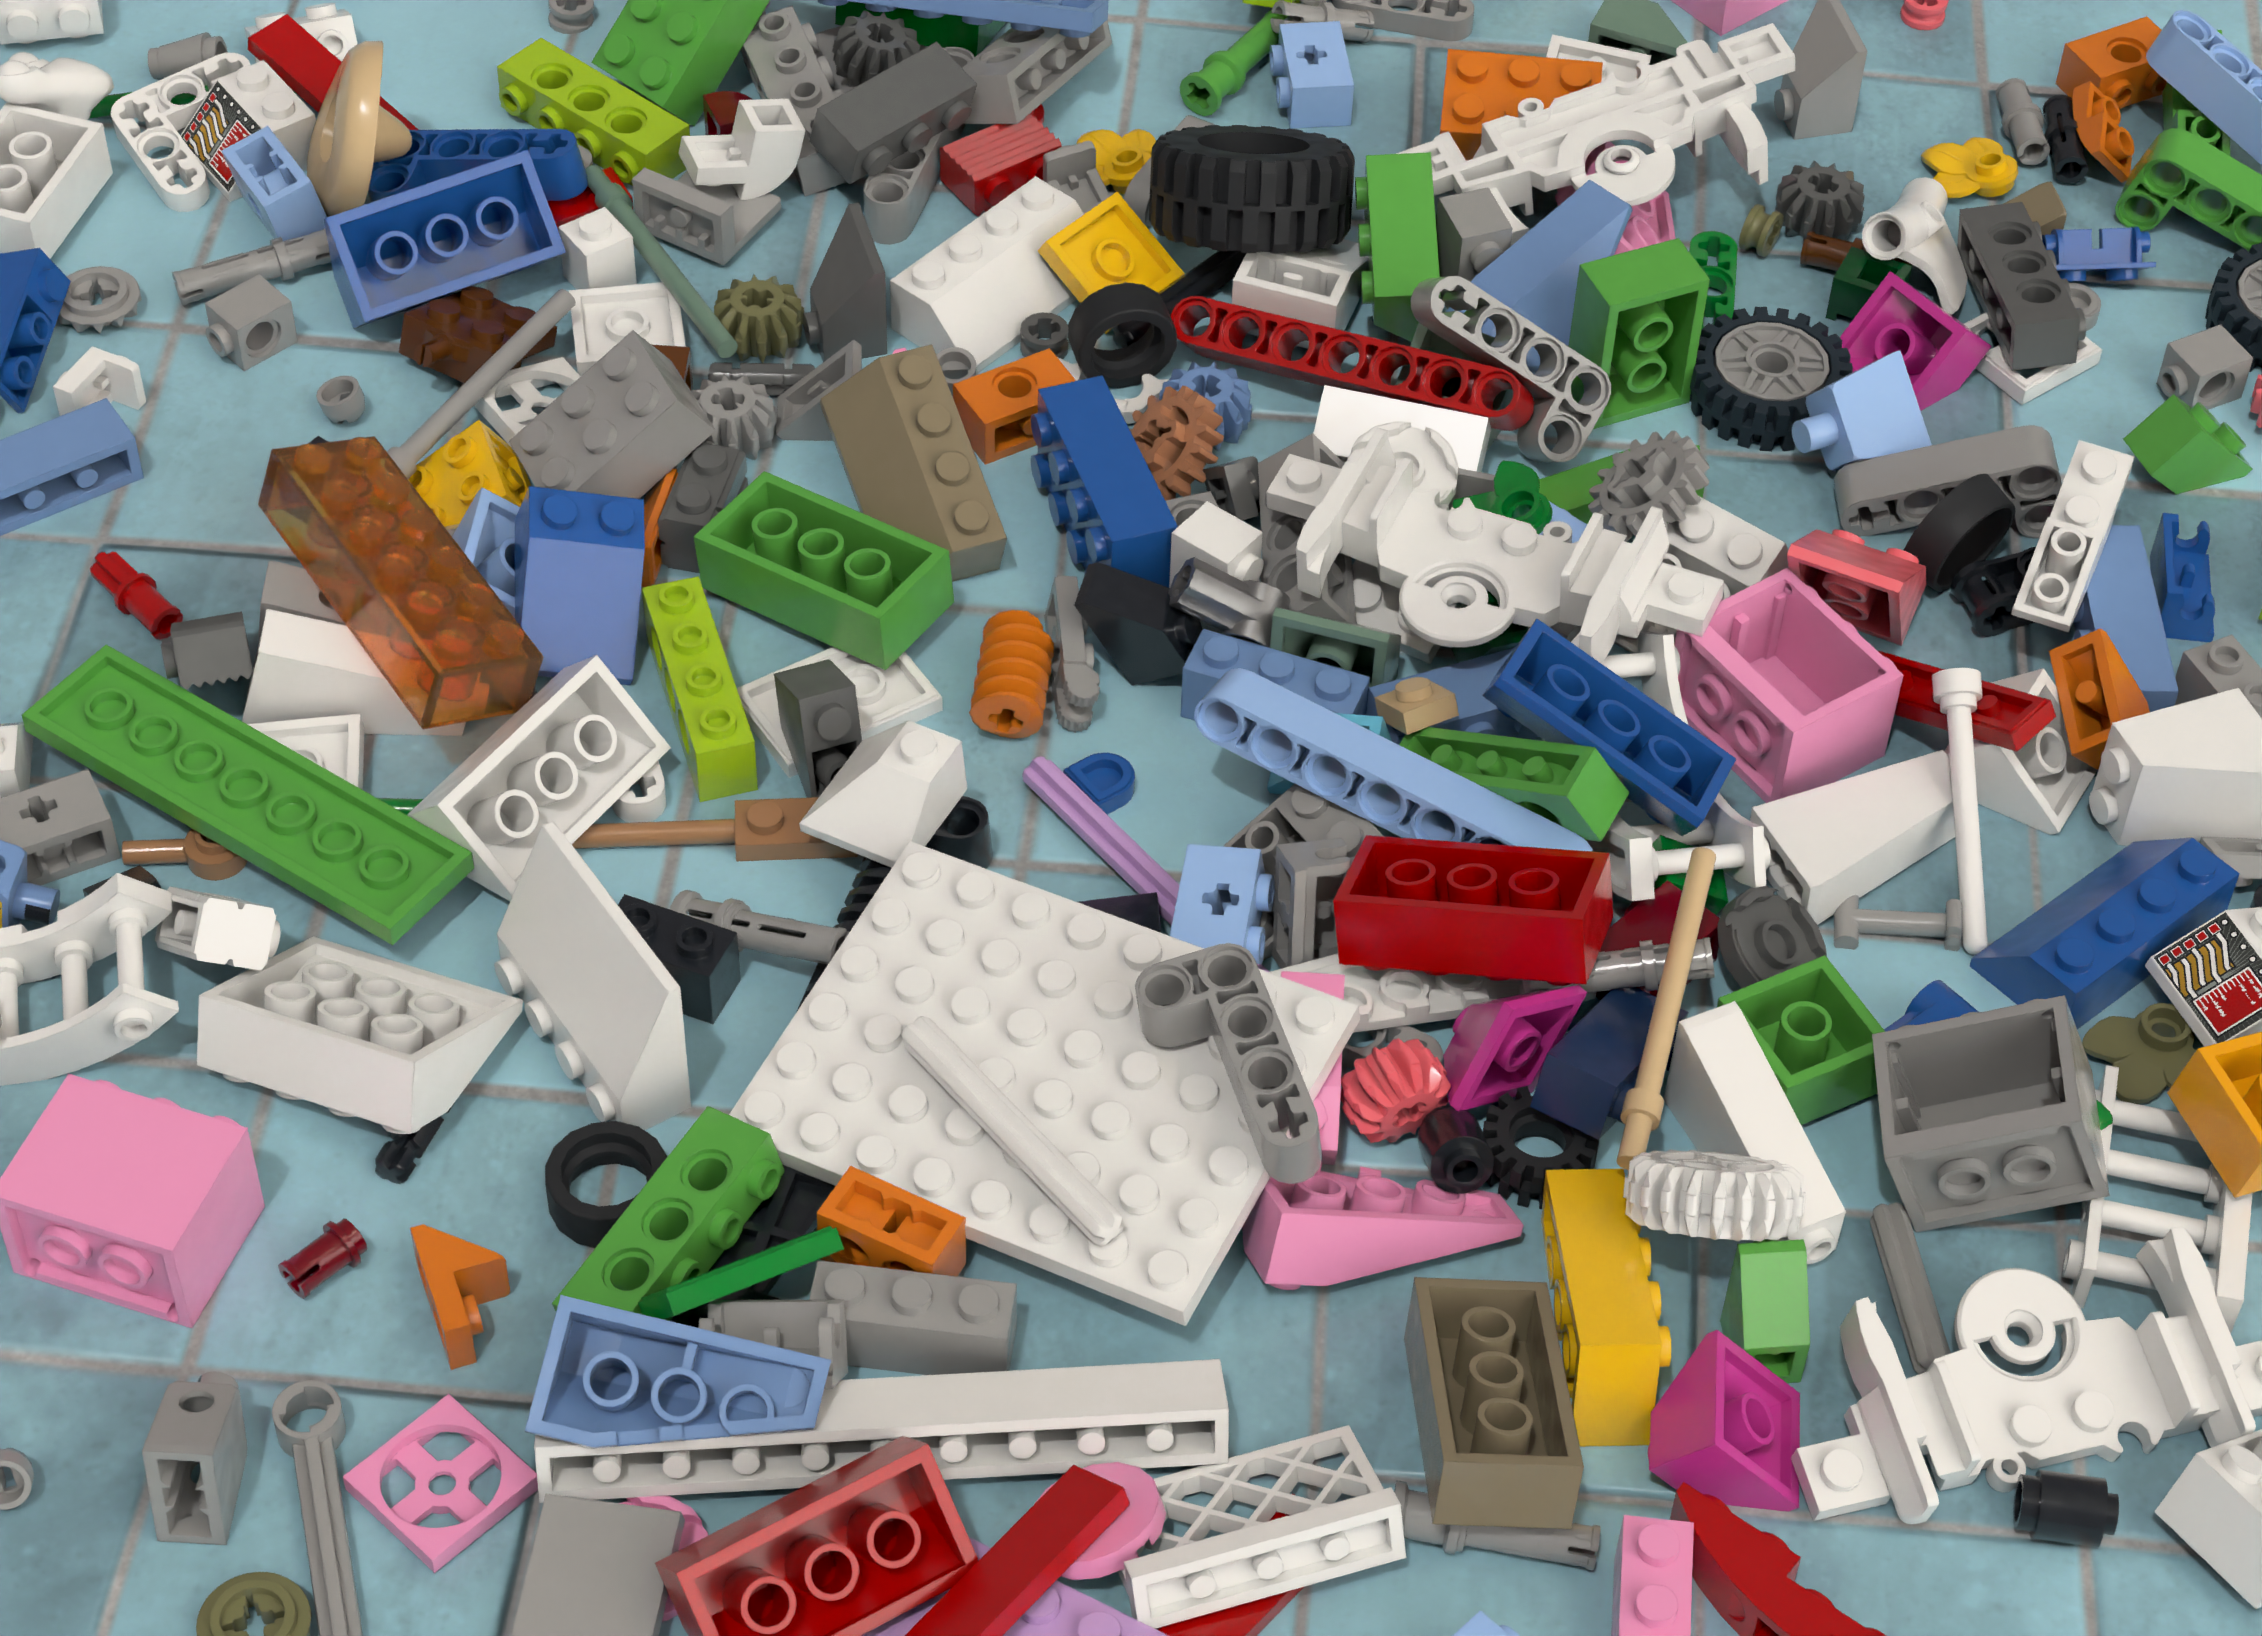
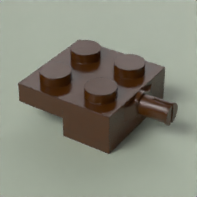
M475 286L463 288L457 293L442 299L432 300L424 306L404 313L399 353L415 360L418 365L423 364L422 367H430L465 383L536 312L529 308L511 306L494 298V294L485 288ZM554 326L510 370L520 368L523 359L554 347L557 326Z

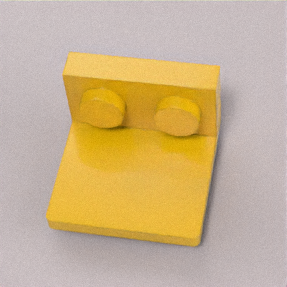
M477 420L416 465V472L401 487H393L409 536L416 537L422 536L421 532L460 524L475 495L482 487L521 507L528 487L531 484L525 468L515 451L482 421ZM426 552L416 554L423 562H427Z

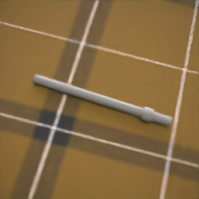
M564 289L558 290L400 447H391L376 462V471L351 495L353 503L359 509L369 511L392 487H401L416 472V463L575 306L574 297Z

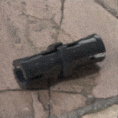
M2061 94L2049 98L2043 105L2042 109L2047 125L2044 136L2050 146L2049 154L2053 157L2056 178L2063 183L2069 184L2082 180L2088 172V165L2084 157V145L2076 130L2078 125L2073 116V99Z

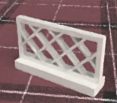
M1347 1425L1228 1458V1464L1202 1465L1154 1478L1166 1511L1165 1521L1169 1518L1192 1525L1183 1537L1162 1532L1153 1545H1151L1148 1539L1144 1546L1137 1550L1138 1555L1144 1548L1157 1552L1124 1561L1125 1569L1118 1571V1574L1129 1596L1132 1618L1156 1629L1406 1558L1401 1504L1392 1487L1383 1488L1350 1426ZM1338 1453H1343L1345 1457L1344 1462L1337 1471L1312 1465L1314 1460ZM1266 1473L1280 1477L1272 1489L1247 1483L1251 1477ZM1298 1482L1324 1488L1315 1500L1290 1494ZM1201 1491L1214 1495L1206 1507L1181 1501L1186 1495ZM1341 1493L1355 1496L1350 1499L1336 1502ZM1233 1500L1258 1506L1249 1519L1224 1512ZM1276 1511L1289 1515L1269 1521ZM1210 1530L1224 1533L1204 1539Z

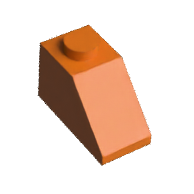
M2101 628L2049 650L2071 755L2097 770L2101 763V755L2105 749L2112 723L2150 712L2146 698L2107 632Z

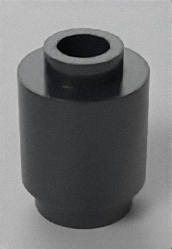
M1451 1105L1438 1107L1426 1115L1418 1132V1145L1434 1182L1441 1189L1455 1194L1468 1193L1481 1187L1492 1174L1494 1156L1475 1116L1467 1110L1457 1111Z
M2039 1469L2035 1476L2019 1475L2013 1506L2014 1529L2029 1531L2030 1537L2033 1539L2092 1547L2100 1546L2104 1534H2115L2119 1515L2118 1494L2108 1493L2105 1478Z

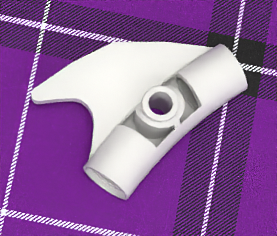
M1927 177L1916 178L1904 187L1900 198L1894 206L1871 216L1867 220L1862 231V243L1866 251L1876 259L1891 260L1900 258L1921 269L1934 283L1942 309L1952 315L1959 309L1965 297L1968 277L1956 243L1943 216L1948 203L1947 192L1942 184L1935 179Z

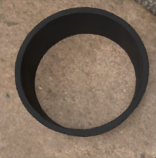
M1988 474L1975 475L1949 492L1927 514L1908 540L1904 551L1916 556L1919 559V564L1926 566V585L1936 591L1947 590L1951 588L1953 578L1961 569L1976 561L1986 560L2009 530L2015 517L2016 508Z

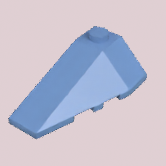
M561 1295L525 1432L595 1449L811 1430L815 1428L831 1360Z

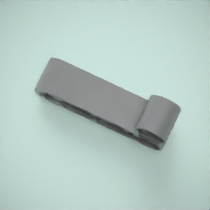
M1459 276L1428 278L1420 282L1414 289L1411 297V310L1415 319L1481 364L1501 368L1512 373L1529 390L1532 397L1535 398L1532 416L1524 426L1519 428L1517 433V442L1521 452L1528 459L1535 462H1567L1575 458L1583 448L1609 401L1611 382L1607 373L1601 367L1467 279ZM1446 292L1443 300L1439 298L1440 293ZM1445 304L1455 310L1442 312ZM1487 317L1494 323L1496 328V336L1490 346L1484 341L1481 330L1483 322ZM1532 347L1538 351L1540 356V366L1535 374L1528 369L1526 364L1528 351ZM1576 376L1582 380L1584 385V394L1578 403L1571 394V384ZM1550 423L1557 432V442L1551 451L1544 443V432Z
M2035 425L2020 426L1845 465L1834 477L1840 524L1845 531L1857 536H1871L1918 526L1927 514L1958 485L1975 475L1988 474L2016 508L2015 520L2019 532L2028 538H2040L2047 517L2051 515L2062 486L2052 437L2043 427Z
M1219 944L1145 968L1137 978L1135 991L1141 1030L1146 1039L1157 1046L1168 1048L1213 1036L1258 1154L1269 1176L1279 1182L1288 1184L1301 1183L1313 1177L1319 1170L1322 1162L1317 1112L1255 958L1250 951L1236 944ZM1255 1035L1254 1037L1243 1038L1244 1036ZM1269 1086H1275V1087H1277V1088H1275V1089H1269V1090L1262 1089V1088H1264V1087H1269ZM1289 1126L1291 1139H1288L1286 1134L1280 1130Z

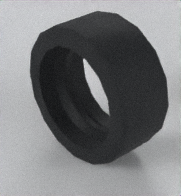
M1125 282L1106 286L1090 294L1075 308L1068 323V340L1078 366L1086 378L1103 375L1108 387L1123 388L1140 384L1144 374L1156 376L1170 362L1177 347V330L1158 292L1143 284ZM1134 320L1151 323L1148 331L1138 341L1125 348L1110 351L1094 348L1096 341L1108 329L1120 323Z
M618 1121L591 1123L570 1132L553 1147L545 1165V1186L549 1214L559 1231L577 1244L596 1248L634 1198L618 1205L596 1206L581 1202L571 1195V1183L584 1171L607 1164L633 1167L644 1174L648 1182L667 1158L666 1153L658 1140L639 1126Z

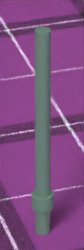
M591 165L585 170L588 178V187L595 195L596 206L599 209L605 207L633 236L635 248L717 354L722 358L731 357L737 351V342L632 209V199L621 185L612 183L599 166Z

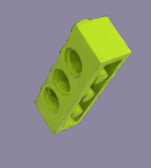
M539 38L497 66L499 99L502 108L512 116L519 117L537 129H564L572 132L576 137L577 144L588 149L592 154L593 163L603 169L613 168L622 182L633 186L632 179L644 167L672 179L686 170L678 152L682 136H690L689 124L545 39Z
M699 576L642 587L646 638L699 802L758 790L755 741Z

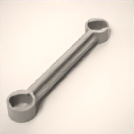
M315 1380L297 1382L285 1388L277 1396L272 1407V1417L280 1447L286 1454L294 1458L319 1636H363L335 1450L342 1443L346 1433L340 1397L326 1383ZM307 1409L327 1411L322 1420L309 1426L310 1432H297L286 1427L289 1420L301 1411Z

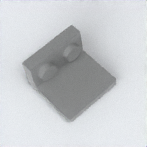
M644 167L632 179L635 213L653 236L721 265H725L781 209V198L776 195L767 193L754 199L740 200L732 184H722L715 187L694 185L688 171L676 181Z

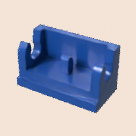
M2162 513L2150 554V570L2166 638L2212 642L2214 637L2213 618L2215 615V600L2211 594L2209 554H2206L2210 543L2209 525L2207 522L2201 521L2197 527V535L2194 538L2188 540L2180 539L2177 537L2179 534L2178 514Z

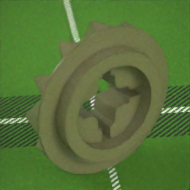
M251 1572L231 1578L212 1591L204 1601L196 1623L197 1636H249L247 1631L243 1630L247 1629V1619L250 1618L249 1608L255 1607L257 1616H261L263 1623L268 1624L264 1626V1636H310L312 1613L305 1593L292 1580L270 1572Z

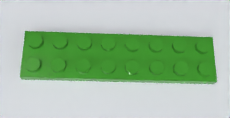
M104 645L22 714L25 731L391 945H394L474 869L471 851L108 645Z

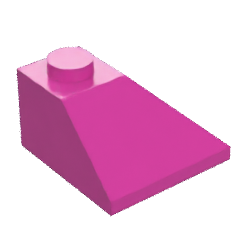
M1891 271L1840 336L1842 348H1848L1851 355L1850 363H1852L1853 372L1893 352L1901 351L1920 411L1957 391L1992 347L1963 323Z
M1579 985L1509 996L1478 1004L1475 1003L1465 1008L1454 1022L1453 1032L1455 1034L1443 1055L1444 1067L1447 1072L1446 1077L1451 1084V1088L1448 1091L1449 1104L1455 1110L1462 1111L1497 1102L1499 1097L1507 1092L1512 1098L1516 1097L1517 1088L1528 1086L1529 1092L1532 1093L1537 1086L1547 1053L1563 1038L1587 991Z
M1719 1330L1706 1334L1651 1411L1650 1444L1648 1447L1649 1470L1676 1490L1685 1482L1702 1494L1717 1497L1726 1505L1786 1512L1799 1508V1480L1791 1457L1796 1449L1800 1448V1393Z

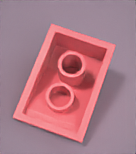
M1816 529L1790 545L1787 553L1788 569L1806 585L1811 586L1818 593L1819 597L1842 619L1850 622L1858 631L1902 646L1926 587V566L1919 564V559L1916 556L1897 548H1888L1885 553L1865 546V541L1859 536L1839 529L1833 530L1832 534Z

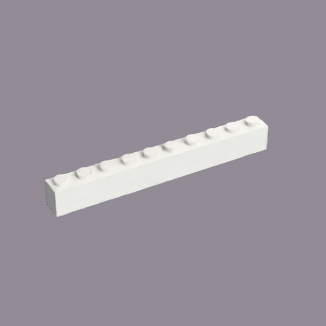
M1220 1359L841 1380L833 1389H824L815 1428L811 1430L595 1449L535 1435L534 1451L539 1503L544 1502L545 1494L600 1500L802 1488L901 1436L928 1443L944 1480L1066 1473L1073 1464L1084 1468L1092 1464L1120 1462L1140 1467L1141 1469L1228 1464L1229 1407Z

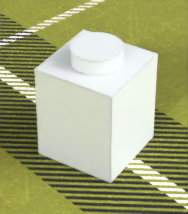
M605 207L558 227L566 253L561 255L563 276L576 290L637 284L633 236Z

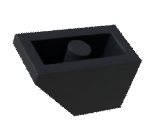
M1099 562L1089 564L1074 606L1130 684L1136 685L1182 674L1183 667L1203 630L1200 620L1169 605L1170 595L1168 592L1170 588Z

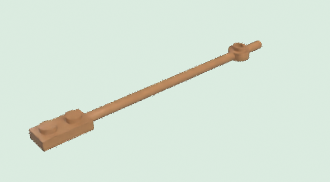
M819 797L735 800V819L592 824L572 844L575 849L735 843L736 862L858 857V854L800 831L799 823ZM194 829L187 833L185 839L130 840L122 842V860L124 865L188 863L189 869L193 874L211 881L224 880L238 874L248 862Z

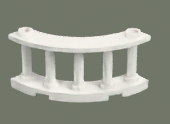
M1639 633L1637 637L1639 653L1607 655L1606 659L1602 662L1605 667L1621 678L1641 676L1643 693L1688 724L1678 681L1680 655L1676 646H1674V634ZM1720 792L1700 826L1684 836H1680L1666 825L1661 824L1630 827L1617 814L1601 842L1586 840L1593 849V852L1610 853L1612 892L1631 901L1655 899L1654 882L1658 876L1687 873L1691 853L1695 848H1698L1655 851L1652 843L1660 835L1688 845L1699 844L1700 847L1708 848L1716 854L1714 870L1723 869L1724 873L1753 888L1766 886V870L1770 864V848L1767 839L1764 837V826L1753 823L1741 816L1728 804ZM1626 798L1624 803L1632 802L1631 800Z
M116 873L106 883L85 898L57 911L58 921L32 931H28L22 924L0 928V1015L2 1020L0 1027V1086L48 1080L108 1059L146 1039L179 1012L178 1001L146 991L144 985L142 937L173 912L171 892ZM117 952L118 987L89 1007L87 969L94 962ZM61 975L63 1021L19 1035L18 987L21 984Z

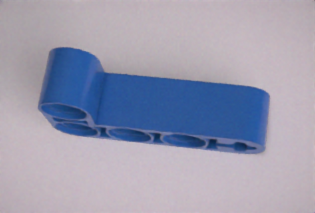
M409 130L412 136V145L405 155L373 163L368 195L370 201L374 202L525 150L529 151L547 201L568 200L578 196L588 186V178L576 137L568 130Z

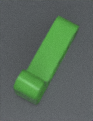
M2171 128L2163 131L2156 137L2131 170L2115 206L2117 218L2127 228L2139 227L2140 231L2151 230L2160 223L2171 207L2174 206L2250 251L2252 245L2262 243V175L2183 129Z

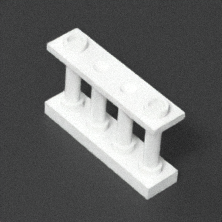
M2106 1065L2098 1090L2095 1089L2096 1100L2101 1102L2113 1117V1123L2101 1130L2107 1175L2203 1194L2205 1202L2214 1203L2213 1215L2206 1214L2204 1220L2104 1200L2105 1197L2082 1201L2078 1240L2069 1239L2062 1277L2073 1279L2072 1297L2080 1308H2084L2094 1277L2157 1290L2138 1259L2099 1251L2101 1226L2164 1238L2171 1228L2184 1227L2195 1245L2199 1246V1252L2209 1254L2207 1269L2212 1278L2218 1305L2231 1334L2244 1302L2252 1193L2234 1198L2212 1163L2209 1169L2110 1149L2112 1125L2198 1142V1140L2179 1112L2115 1100L2119 1067Z

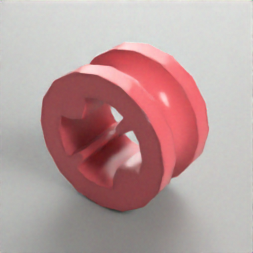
M1903 0L1904 4L1901 8L1900 16L1906 25L1918 30H1933L1943 24L1949 0Z

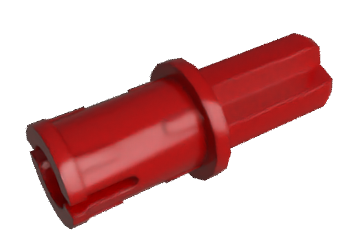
M112 551L108 554L105 552L98 553L94 557L96 562L90 568L91 576L114 597L115 606L123 614H132L151 632L150 634L155 639L161 640L170 637L171 623L182 622L183 614L156 590V581L148 574L138 573L117 552Z

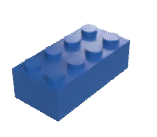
M1103 375L1038 389V413L1031 415V428L1034 440L1038 446V454L1031 456V470L1036 486L1038 488L1045 487L1048 492L1049 509L1054 524L1056 526L1063 525L1067 532L1066 541L1072 562L1074 564L1081 563L1085 572L1089 564L1099 562L1169 588L1172 532L1178 528V525Z

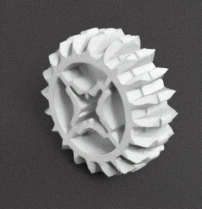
M1669 1149L1668 1151L1653 1150L1649 1153L1643 1152L1629 1161L1628 1177H1625L1623 1198H1626L1625 1214L1638 1225L1647 1226L1651 1230H1663L1668 1234L1689 1235L1690 1237L1711 1238L1713 1240L1729 1239L1738 1242L1740 1240L1761 1242L1764 1239L1779 1240L1780 1238H1787L1797 1233V1230L1800 1229L1801 1217L1805 1213L1806 1192H1803L1804 1175L1788 1164H1780L1778 1161L1764 1160L1760 1157L1725 1154L1715 1151H1677Z

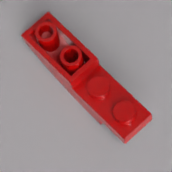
M1685 1482L1676 1490L1670 1520L1694 1522L1692 1577L1713 1607L1739 1636H1886L1877 1629L1862 1626L1836 1609L1832 1602L1822 1593L1813 1589H1805L1797 1584L1795 1579L1801 1557L1792 1552L1782 1539L1772 1533L1761 1532L1733 1514L1728 1506L1717 1497L1702 1494Z

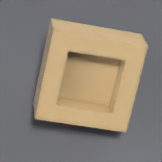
M1424 677L1405 679L1395 685V690L1374 697L1378 716H1383L1386 724L1406 735L1459 716L1455 693Z

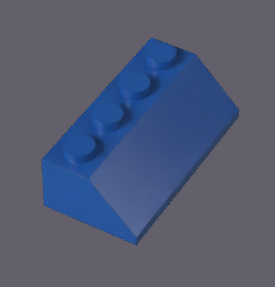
M528 150L324 219L334 279L353 329L427 304L432 300L447 297L461 291L463 288L476 287L548 262L566 253Z
M1539 619L1534 621L1482 695L1496 705L1503 715L1512 720H1517L1545 741L1595 747L1629 791L1627 798L1645 810L1652 820L1661 825H1666L1680 836H1684L1697 829L1704 821L1736 761L1735 757Z
M2194 838L2132 842L1971 958L1969 966L2017 1005L2024 1004L2033 999H2048L2065 995L2076 1028L2079 1029L2151 975L2145 967L2151 956L2227 910L2240 873Z

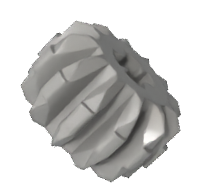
M723 374L721 381L712 382L702 379L700 389L691 390L716 430L702 443L740 449V451L746 453L747 458L752 460L757 459L760 449L771 447V440L774 437V425L777 424L776 407L773 406V399L769 398L764 384L751 385L747 375L735 381L729 380Z

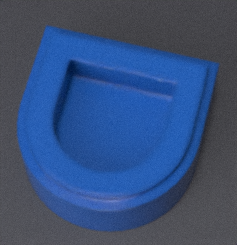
M1096 753L1063 769V773L1107 815L1126 805L1133 797L1135 772L1130 762L1122 756L1113 753Z

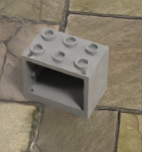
M2065 995L2048 999H2033L2024 1004L1984 1012H1969L1960 1017L1921 1025H1906L1896 1030L1872 1034L1884 1160L1915 1232L2110 1196L2093 1073Z

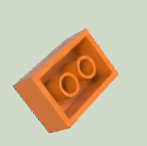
M1448 49L1440 134L1449 131L1465 160H1471L1481 145L1483 123L1506 115L1518 117V104L1526 98L1541 100L1544 104V109L1550 107L1555 98L1601 83L1603 62Z

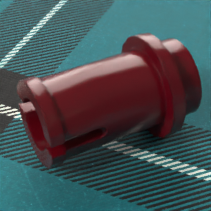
M344 1218L337 1224L329 1221L323 1226L324 1234L290 1259L284 1260L278 1265L283 1278L288 1276L293 1278L287 1284L300 1298H306L312 1290L347 1264L354 1268L361 1263L360 1255L367 1251V1244L360 1232L349 1220Z

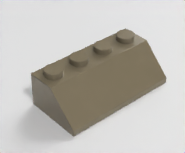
M932 344L879 357L821 398V409L861 513L949 550L952 582L1000 569L1007 536Z

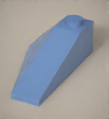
M1588 180L1476 275L1471 283L1568 346L1579 265L1615 254L1632 213V207L1592 180ZM1449 307L1446 312L1455 311V310L1452 309L1451 307ZM1487 317L1481 328L1482 333L1495 337V325ZM1534 347L1528 351L1526 357L1528 369L1533 374L1537 372L1540 366V356Z

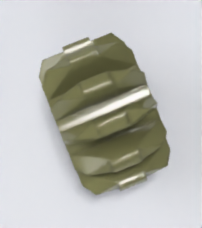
M753 274L750 281L743 282L738 279H732L730 289L718 291L717 300L714 305V314L737 342L738 348L736 352L740 361H745L751 356L759 357L762 363H764L766 356L769 355L784 358L787 348L799 346V338L802 335L804 307L801 306V299L795 294L793 285H779L776 276H772L766 281L758 280Z

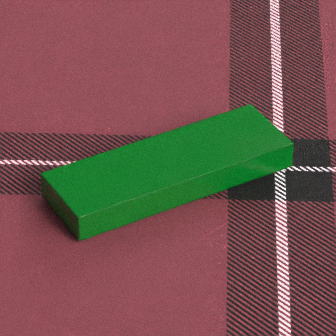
M828 1226L641 1298L642 1301L638 1302L642 1315L666 1319L844 1250L837 1228Z

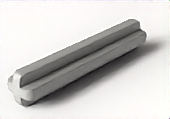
M1898 1202L1889 1205L1879 1204L1873 1208V1216L1870 1219L1871 1228L1914 1370L1918 1374L1927 1372L1934 1359L1951 1354L1906 1208Z

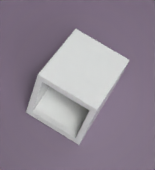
M2235 688L2113 722L2105 749L2101 755V763L2093 790L2089 796L2090 809L2095 820L2106 827L2118 845L2128 846L2136 841L2194 838L2199 843L2201 837L2262 839V718L2241 690Z

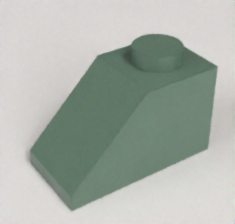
M1604 0L1590 24L1588 42L1651 55L1650 65L1676 57V49L1680 45L1688 43L1660 5L1649 0Z

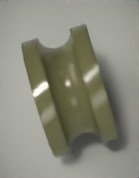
M1760 204L1754 205L1743 224L1739 237V247L1746 251L1751 247H1755L1759 256L1764 258L1768 256L1780 235L1784 219L1783 214L1778 211L1767 214L1764 206Z

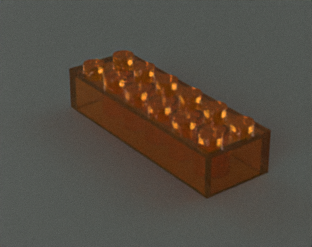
M375 436L356 437L349 440L317 444H303L271 450L258 506L422 729L513 714L531 699L544 656Z

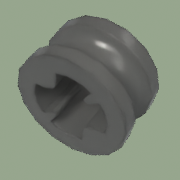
M1041 312L1030 315L1021 323L1020 351L1023 357L1048 348L1052 350L1056 357L1064 359L1068 354V324L1062 317L1053 313Z

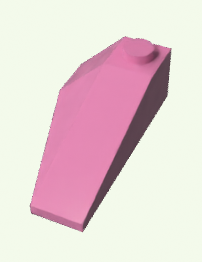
M1321 1162L1320 1168L1314 1176L1301 1183L1288 1184L1270 1177L1242 1226L1244 1252L1263 1282L1278 1289L1296 1290L1301 1285L1329 1286L1521 1237L1524 1225L1502 1196L1497 1193L1477 1189L1463 1194L1449 1193L1441 1189L1434 1181L1426 1179L1418 1181L1415 1189L1403 1187L1393 1180L1381 1177V1170L1360 1166L1358 1177L1355 1178L1320 1171Z

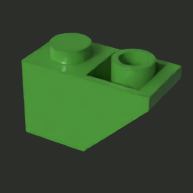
M2175 394L2169 397L2123 438L2148 473L2176 495L2245 477L2253 470L2240 453L2246 447V444L2227 423L2219 424L2216 418L2201 403L2197 402L2191 408Z
M1764 1239L1761 1242L1754 1241L1752 1243L1737 1244L1720 1318L1722 1332L1786 1383L1801 1382L1810 1348L1807 1252L1804 1239L1786 1241Z

